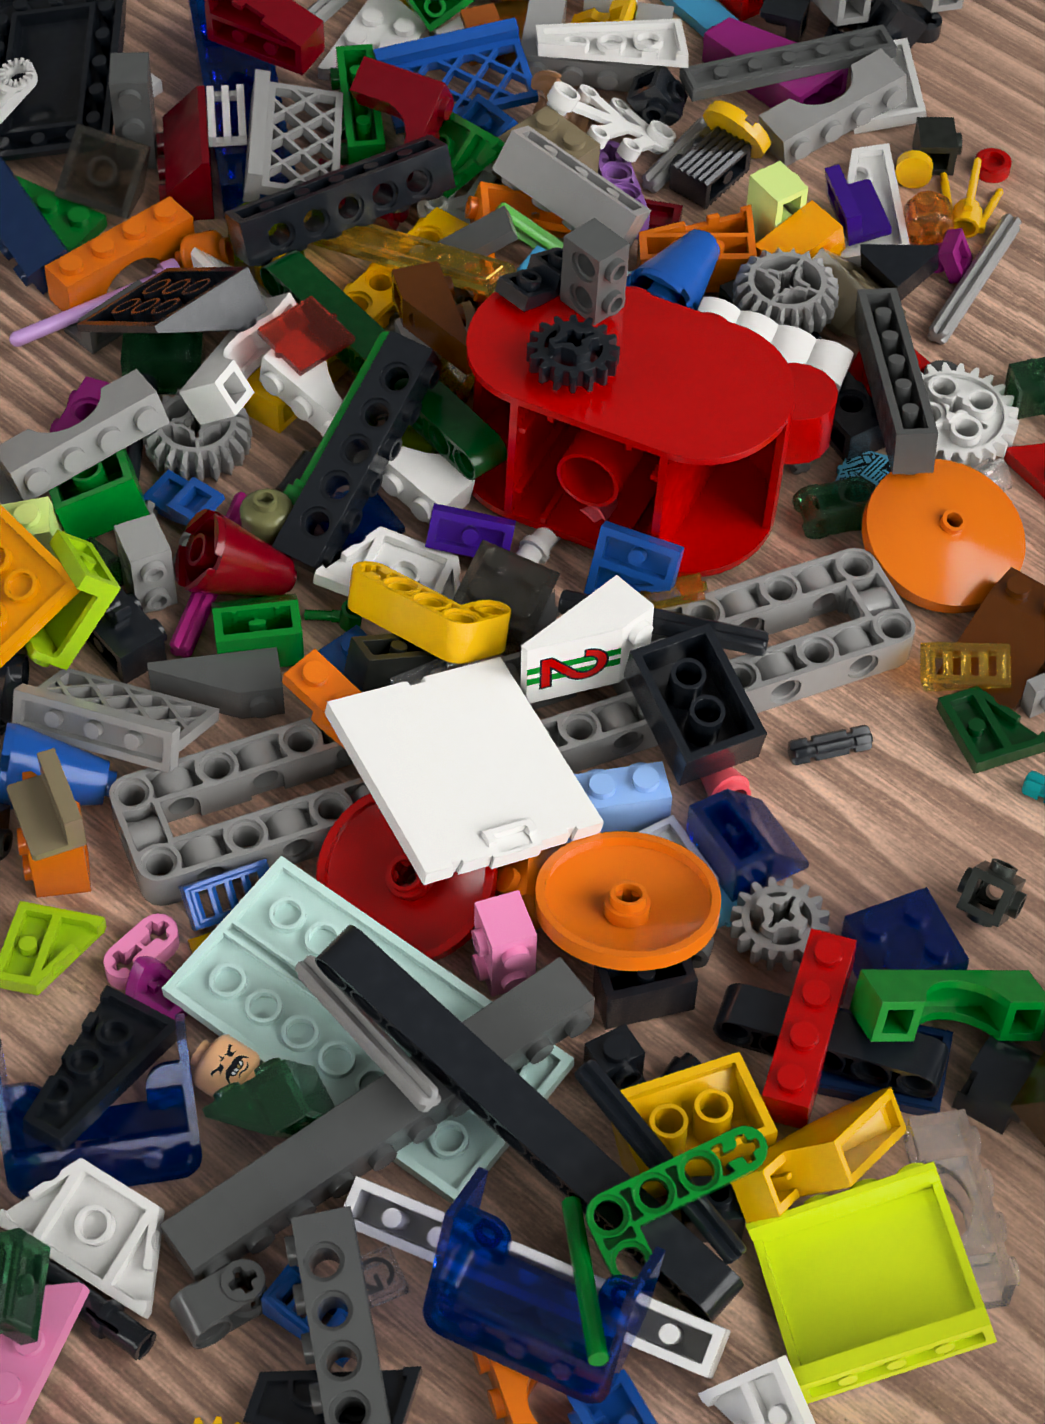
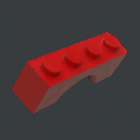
M813 928L810 930L762 1092V1099L773 1122L798 1129L809 1123L834 1023L840 1006L843 1005L853 970L857 944L855 939Z

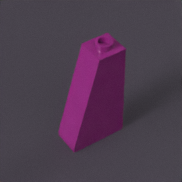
M728 17L704 33L702 62L716 61L790 45L796 42ZM849 68L745 91L770 108L788 99L809 105L825 104L845 93Z

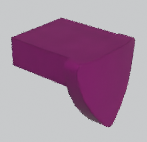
M151 956L137 957L127 980L125 994L180 1023L188 1015L181 1007L163 996L162 987L174 973L165 964Z

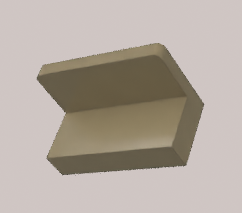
M55 748L37 753L41 775L7 786L9 799L34 861L87 845L83 820Z

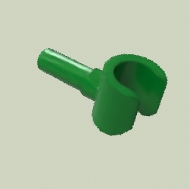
M348 600L342 604L341 610H305L304 612L305 620L336 622L346 632L356 625L360 627L362 622L360 615L348 609Z

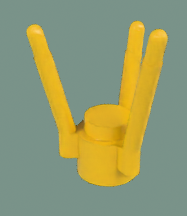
M980 158L974 159L966 198L959 200L954 206H952L947 173L942 172L940 174L945 210L943 225L950 229L962 228L965 238H972L978 233L982 234L985 232L986 223L1003 194V189L998 188L982 213L979 203L974 200L980 174Z

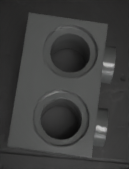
M595 218L566 234L563 242L560 300L585 319L588 317L593 318V325L609 316L617 314L624 307L626 299L630 243Z

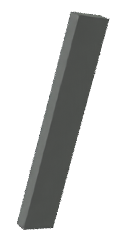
M882 24L697 64L688 68H680L679 79L691 101L694 102L849 68L851 64L879 49H882L890 58H895L898 47Z

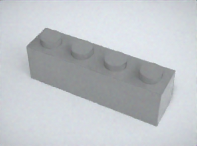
M524 126L511 131L491 169L502 177L501 181L507 187L523 191L532 198L531 201L536 207L546 212H553L562 218L563 225L569 230L573 231L595 218L629 242L630 248L651 212L649 208L530 126Z

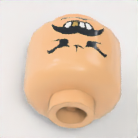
M227 1034L219 1036L212 1043L205 1039L198 1046L190 1060V1064L196 1067L193 1074V1084L226 1106L232 1105L238 1100L245 1103L258 1086L264 1073L259 1068V1055Z

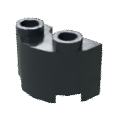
M990 1036L969 1069L972 1072L961 1091L957 1092L952 1107L1003 1135L1011 1120L1017 1123L1021 1121L1010 1105L1041 1056L1014 1041H997Z

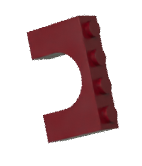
M366 56L363 57L349 89L359 105L392 115L403 121L406 132L404 144L427 135H432L439 139L438 132L444 120L449 119L454 107L453 96L445 82ZM322 158L318 161L320 165L328 162V160ZM414 171L408 176L407 183L412 179ZM380 184L374 189L373 196L379 191ZM346 197L341 200L338 209L345 204ZM410 208L401 213H388L378 217L370 225L396 233L400 222L403 223L406 220Z

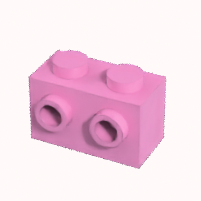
M519 890L475 902V927L471 931L475 953L471 955L472 966L479 982L486 981L491 997L508 992L536 973L537 934Z

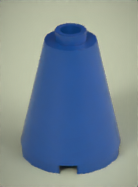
M691 230L633 270L627 276L626 286L640 287L650 292L653 296L698 310L720 256L719 245L710 233L702 230Z
M7 722L0 759L1 804L11 805L10 810H14L7 793V786L22 781V772L32 771L36 775H41L37 753L55 748L74 799L80 806L102 805L104 796L109 797L110 787L117 778V771L109 770L110 761L19 723Z

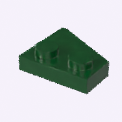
M975 686L938 698L936 709L974 774L1045 752V732L1042 731L1037 735L1020 723L1021 716L1007 706L998 704L993 696L980 687Z

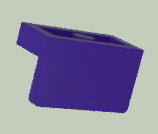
M839 164L825 168L827 197L838 222L843 226V233L848 245L851 246L890 235L892 233L891 224L871 180L865 179L848 184Z
M434 503L425 547L507 565L516 520Z

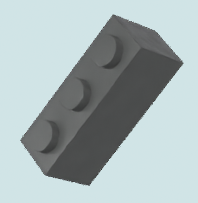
M149 52L110 53L109 89L120 170L157 169V123Z

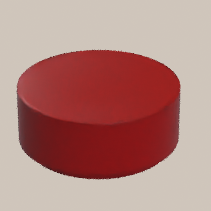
M986 148L976 154L975 158L981 159L980 180L987 183H999L1009 177L1012 160L1006 152L997 148Z

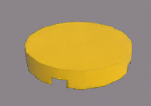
M716 100L711 103L703 113L704 121L711 131L717 126L721 130L725 129L727 133H732L733 137L737 136L739 140L743 139L745 143H750L752 146L751 158H762L771 145L769 135L764 128L756 122L751 126L745 120L748 116L745 114L746 112L729 102Z

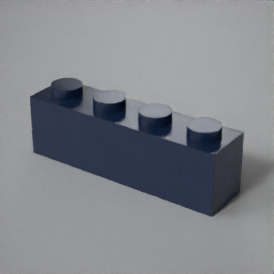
M0 157V251L8 261L12 258L16 260L18 265L13 270L25 286L28 287L33 283L44 295L48 292L44 266L69 253V251L12 170Z

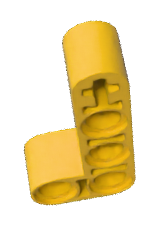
M371 561L353 564L347 607L352 612L447 662L455 664L471 663L499 655L505 651L511 608L507 604L495 600H478L461 605L386 565Z

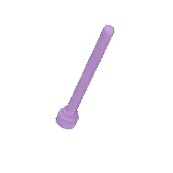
M170 258L158 263L157 269L152 270V275L140 279V281L144 283L166 268H180L174 258ZM131 284L11 333L9 341L11 345L20 347L78 323L79 318Z

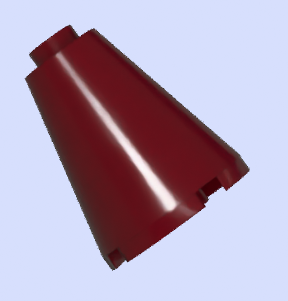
M203 509L196 513L184 530V532L191 534L186 547L178 545L174 567L176 582L179 586L185 587L184 590L191 593L266 597L284 595L286 592L291 591L296 583L297 571L290 557L218 511Z

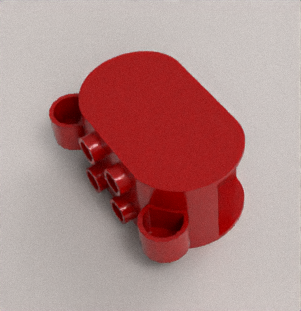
M626 286L624 307L617 314L607 317L596 325L592 324L594 327L605 324L607 325V335L616 334L617 336L616 345L620 346V355L616 375L608 376L605 386L594 382L593 391L590 392L584 389L583 386H577L576 392L570 393L568 386L562 385L556 391L553 390V381L549 380L541 384L538 382L539 373H530L529 362L526 361L527 343L530 342L531 331L539 332V324L541 322L552 326L556 316L560 317L563 322L569 321L571 315H576L578 322H584L586 319L560 300V295L541 306L524 312L494 291L473 315L466 339L467 360L475 376L473 411L499 434L508 451L505 462L474 479L472 495L483 506L508 519L516 520V522L535 529L547 528L557 537L595 550L601 525L605 520L602 518L594 523L580 509L588 505L594 507L607 506L617 498L619 501L618 505L607 521L685 547L677 578H701L720 574L740 565L760 549L769 537L775 522L784 464L809 463L820 458L829 448L838 390L835 382L824 371L811 365L787 363L776 347L764 337L749 328L729 322L716 313L700 312L653 296L643 288Z

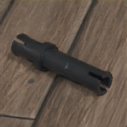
M42 1252L33 1255L22 1271V1278L34 1286L73 1282L84 1284L80 1279L74 1277ZM87 1286L90 1292L78 1317L91 1326V1333L99 1339L108 1338L129 1353L135 1360H141L145 1357L155 1343L156 1333L124 1312V1305L115 1299L108 1301Z

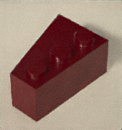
M204 0L208 40L302 76L325 51L324 21L293 0Z

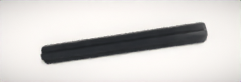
M567 589L563 590L559 598L558 612L562 615L590 594ZM654 608L652 634L671 637L710 623L723 649L756 656H764L769 642V633L766 631Z
M588 1060L574 1073L575 1078L649 1169L674 1158L595 1060ZM685 1171V1176L687 1180L693 1185L697 1186ZM706 1196L681 1207L683 1212L726 1264H732L746 1252V1245Z

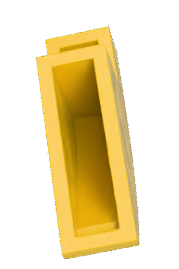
M892 1087L883 1088L811 1122L769 1147L766 1159L757 1170L731 1183L746 1223L780 1217L802 1196L853 1186L908 1131Z

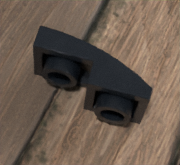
M555 247L531 254L527 269L499 276L495 291L524 312L541 306L559 296L563 248Z

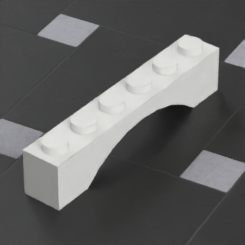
M295 330L262 357L259 381L265 390L273 396H278L291 407L293 413L299 419L309 422L323 437L343 402L335 390L329 375L325 354ZM402 446L398 456L393 461H389L383 471L381 486L389 495L396 496L407 505L417 519L430 525L434 503L463 509L470 502L475 480L471 481L465 478L441 454L426 453ZM369 450L359 451L355 455L353 463L364 461L369 454Z

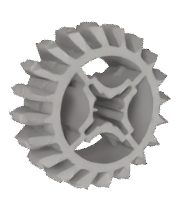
M777 247L775 253L771 254L766 250H762L759 257L750 256L746 264H741L736 280L733 282V304L741 311L761 313L774 320L778 325L794 326L809 334L813 333V331L822 333L823 327L826 324H831L839 302L838 279L834 277L832 268L824 267L822 258L812 260L809 251L801 255L797 254L794 248L790 252H783Z
M180 389L177 390L175 397L163 395L161 403L170 423L142 438L146 455L149 461L153 462L157 472H166L169 469L188 481L193 477L202 482L204 478L208 477L218 481L220 473L232 475L234 466H243L245 455H249L251 438L253 436L252 425L249 424V415L246 412V408H242L234 417L200 425L180 395Z

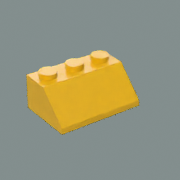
M740 1051L620 1090L673 1157L740 1126H750L759 1130L766 1138L768 1148L776 1143L778 1131ZM611 1123L624 1171L633 1178L649 1170ZM741 1138L735 1139L737 1146L734 1150L720 1157L718 1147L712 1149L721 1161L723 1175L731 1173L725 1167L728 1162L739 1157H743L746 1162L751 1160L750 1155L756 1150L753 1142L744 1144ZM701 1159L691 1160L685 1165V1171L689 1176H712L713 1174L710 1165ZM648 1181L642 1185L655 1199L668 1195L666 1189L658 1181Z

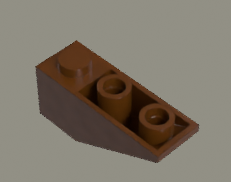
M439 261L392 270V300L402 326L465 375L472 374L466 355L467 331L465 329V312L461 303L455 304L454 285L450 275L444 276Z

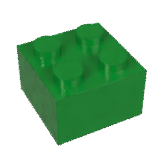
M125 448L49 490L54 510L65 532L86 541L93 540L99 535L114 530V525L150 515L134 467Z

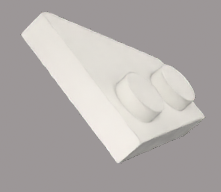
M786 1355L698 1393L701 1401L707 1407L715 1405L733 1424H816Z

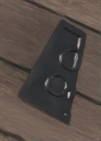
M421 1366L403 1367V1370H382L391 1424H406L422 1375ZM316 1370L260 1372L243 1419L244 1424H325L324 1413L314 1415L309 1384L318 1382ZM353 1371L330 1373L337 1377H345ZM358 1407L348 1408L341 1414L339 1424H361L366 1412Z

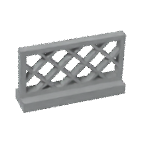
M255 70L250 105L243 202H253L259 199L260 194L271 195L327 174L330 171L340 169L343 92L270 82L271 71ZM275 97L291 98L295 103L285 107ZM315 104H331L334 105V108L323 113L315 106ZM304 110L313 119L303 123L295 114ZM285 120L294 129L283 133L275 125ZM323 126L331 135L321 139L312 130ZM303 136L312 145L302 149L293 140ZM283 146L292 155L282 160L273 151ZM322 152L330 161L320 165L311 156ZM302 162L311 171L299 175L291 167ZM281 172L290 182L286 184L271 182L270 178Z
M68 668L67 670H60L37 687L24 683L16 687L13 693L12 723H19L74 747L170 773L178 767L179 752L219 721L220 709Z

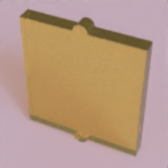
M697 573L677 577L675 585L670 591L654 593L640 591L639 593L654 604V608L662 609L706 600L704 591L708 590L707 582L702 581L701 574Z

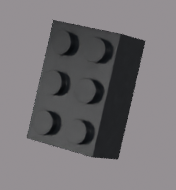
M710 623L630 651L624 677L679 786L759 757L767 732Z

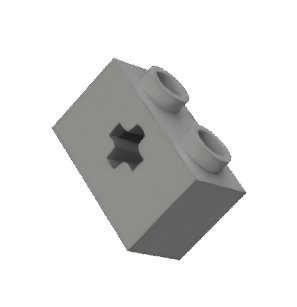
M155 514L114 525L121 579L127 593L132 592L137 597L144 613L159 611L167 606L177 604L171 548Z

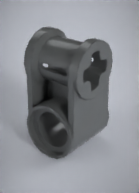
M238 1259L203 1280L184 1287L173 1296L169 1307L195 1349H203L217 1343L229 1332L262 1314L261 1298L267 1290L263 1268L257 1262L250 1259ZM236 1273H239L238 1278H235ZM245 1286L251 1292L245 1294L240 1287Z

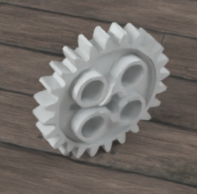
M943 362L941 371H937L931 364H928L925 375L922 372L921 374L938 430L935 459L954 461L964 465L970 464L973 469L979 471L982 461L992 466L996 456L1004 458L1007 447L1013 446L1019 425V420H1017L1019 409L1012 406L1014 401L1013 395H1004L1006 386L1004 384L992 386L994 377L992 374L983 379L978 377L979 368L977 367L971 373H966L962 363L958 365L956 371L951 370L947 362Z

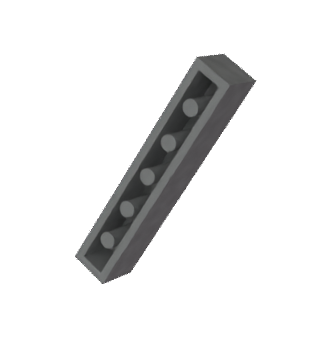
M897 288L857 289L854 331L892 474L934 473L938 430Z

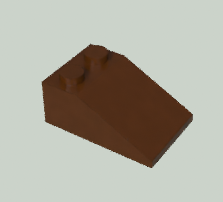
M1010 567L980 605L938 670L937 677L960 691L978 686L993 696L998 704L1016 711L1021 704L1026 681L1045 673V585Z

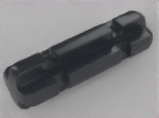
M867 725L851 727L848 733L845 729L813 735L810 741H807L806 737L791 740L788 742V755L793 765L810 763V758L814 757L815 761L850 754V749H853L855 753L870 750L873 737Z

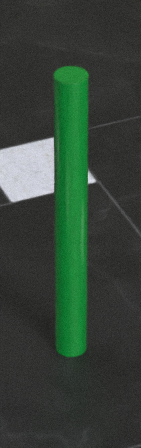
M570 1196L563 1199L561 1206L586 1352L590 1365L602 1366L608 1362L609 1356L581 1200L578 1197Z

